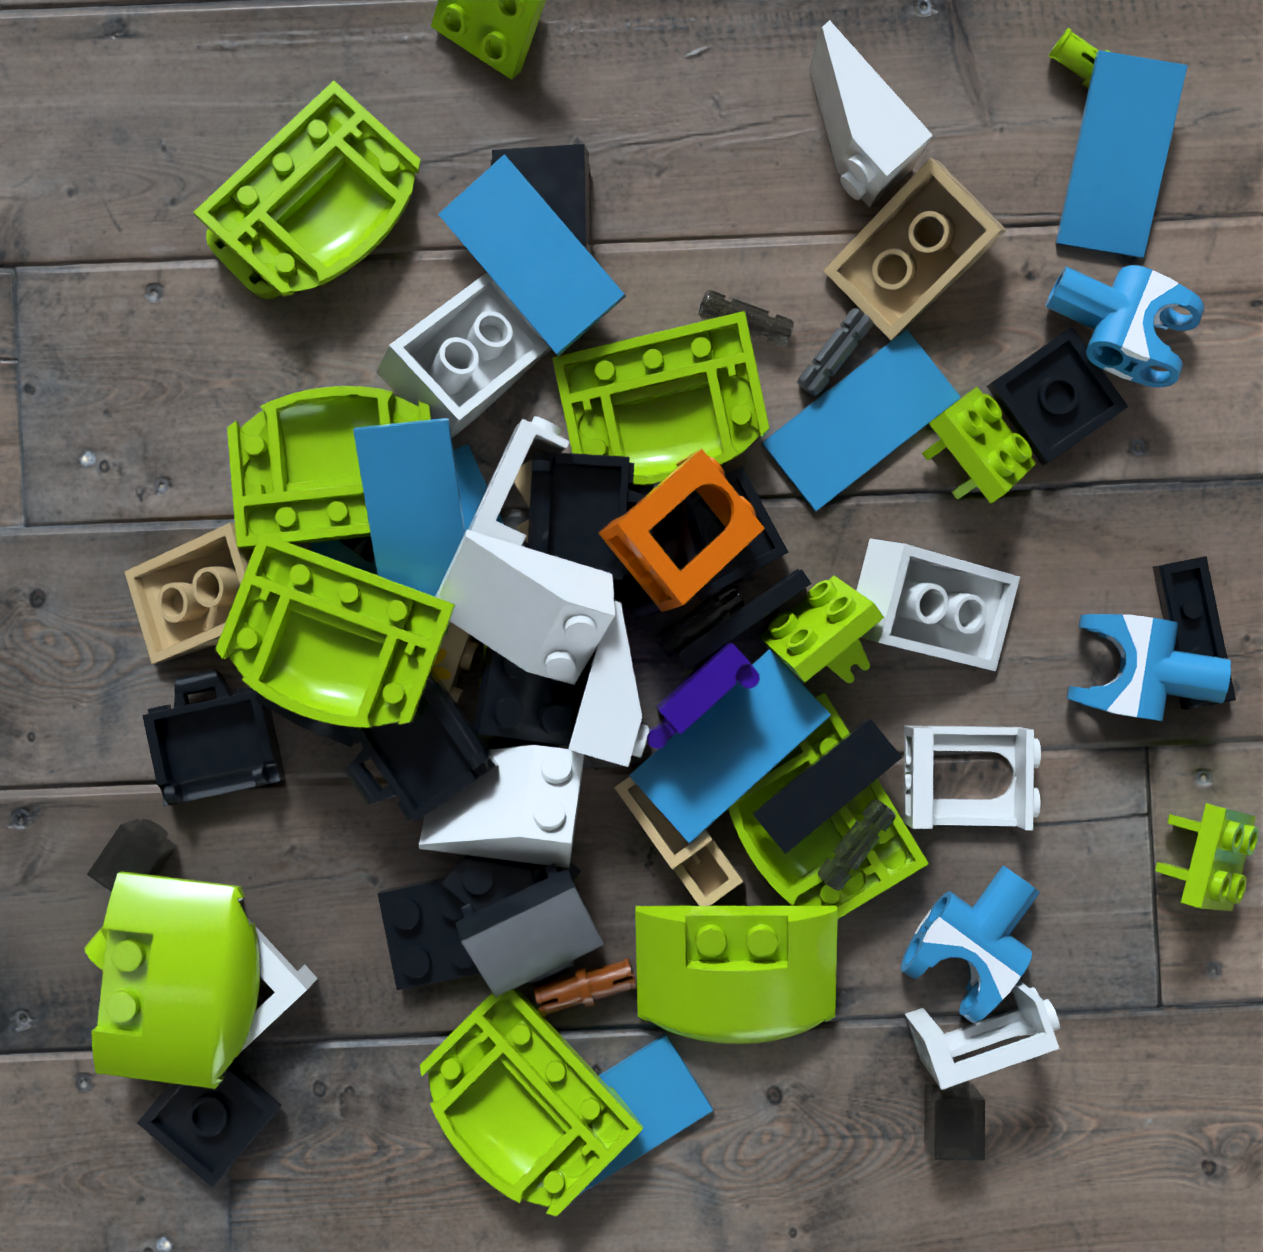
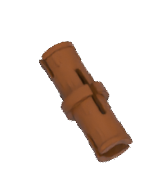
M629 958L587 971L586 967L578 968L575 971L576 975L542 985H535L534 993L537 1004H541L539 1006L541 1016L545 1017L548 1014L581 1004L588 1008L595 1006L597 999L637 989Z

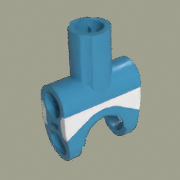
M1130 265L1119 270L1112 287L1066 266L1054 284L1045 304L1046 308L1094 329L1086 349L1087 358L1091 363L1123 379L1149 387L1173 385L1177 382L1183 368L1182 360L1177 354L1170 351L1171 347L1161 341L1155 332V328L1164 330L1170 328L1178 331L1191 330L1199 325L1204 313V303L1194 292L1173 279L1140 265ZM1177 306L1185 308L1188 311H1190L1191 314H1180L1174 311L1171 307L1176 308ZM1149 366L1163 367L1168 371H1157Z
M1080 615L1078 628L1098 632V636L1111 641L1119 651L1121 667L1117 676L1103 686L1090 687V689L1068 686L1066 699L1112 714L1163 722L1167 695L1222 704L1228 692L1231 660L1174 651L1179 624L1174 621L1138 615Z
M1002 866L973 907L953 892H946L937 900L918 926L903 956L901 971L915 980L929 966L933 968L939 961L946 958L956 957L966 960L970 969V978L965 988L967 993L960 1004L959 1013L972 1023L982 1020L1011 992L1029 966L1032 959V951L1010 934L1040 894V891L1007 867Z

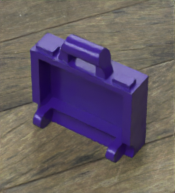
M733 643L725 644L656 705L658 711L665 718L657 726L649 729L647 735L648 744L652 748L661 749L672 735H675L677 732L681 735L734 687L737 681L745 688H754L760 680L758 671Z

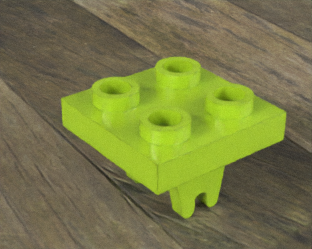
M438 0L431 27L512 80L521 73L546 0Z
M978 386L929 422L940 439L921 454L928 461L947 447L970 476L951 492L958 500L978 487L991 504L1005 495L1036 462L1032 458V450L1027 441L1018 433L1011 431L1001 418L1002 412L997 402L988 394H983Z
M833 575L830 579L814 585L808 591L806 598L792 610L776 616L770 622L768 629L759 638L768 650L770 649L804 683L825 666H828L846 683H852L854 681V675L850 671L852 665L856 664L863 671L870 668V663L859 638L884 619V616L874 602Z
M1207 803L1201 822L1169 814L1167 824L1198 832L1189 869L1157 862L1155 871L1186 881L1181 903L1200 909L1233 911L1234 903L1239 904L1246 890L1247 878L1245 875H1242L1246 855L1251 856L1254 853L1258 842L1259 829L1254 826L1256 816Z

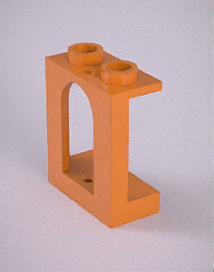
M703 449L680 460L676 464L677 469L625 515L611 521L598 533L662 612L683 606L765 529L756 518V512L751 503L738 495L726 480L721 465L715 459L708 456ZM696 489L726 528L680 571L648 531Z

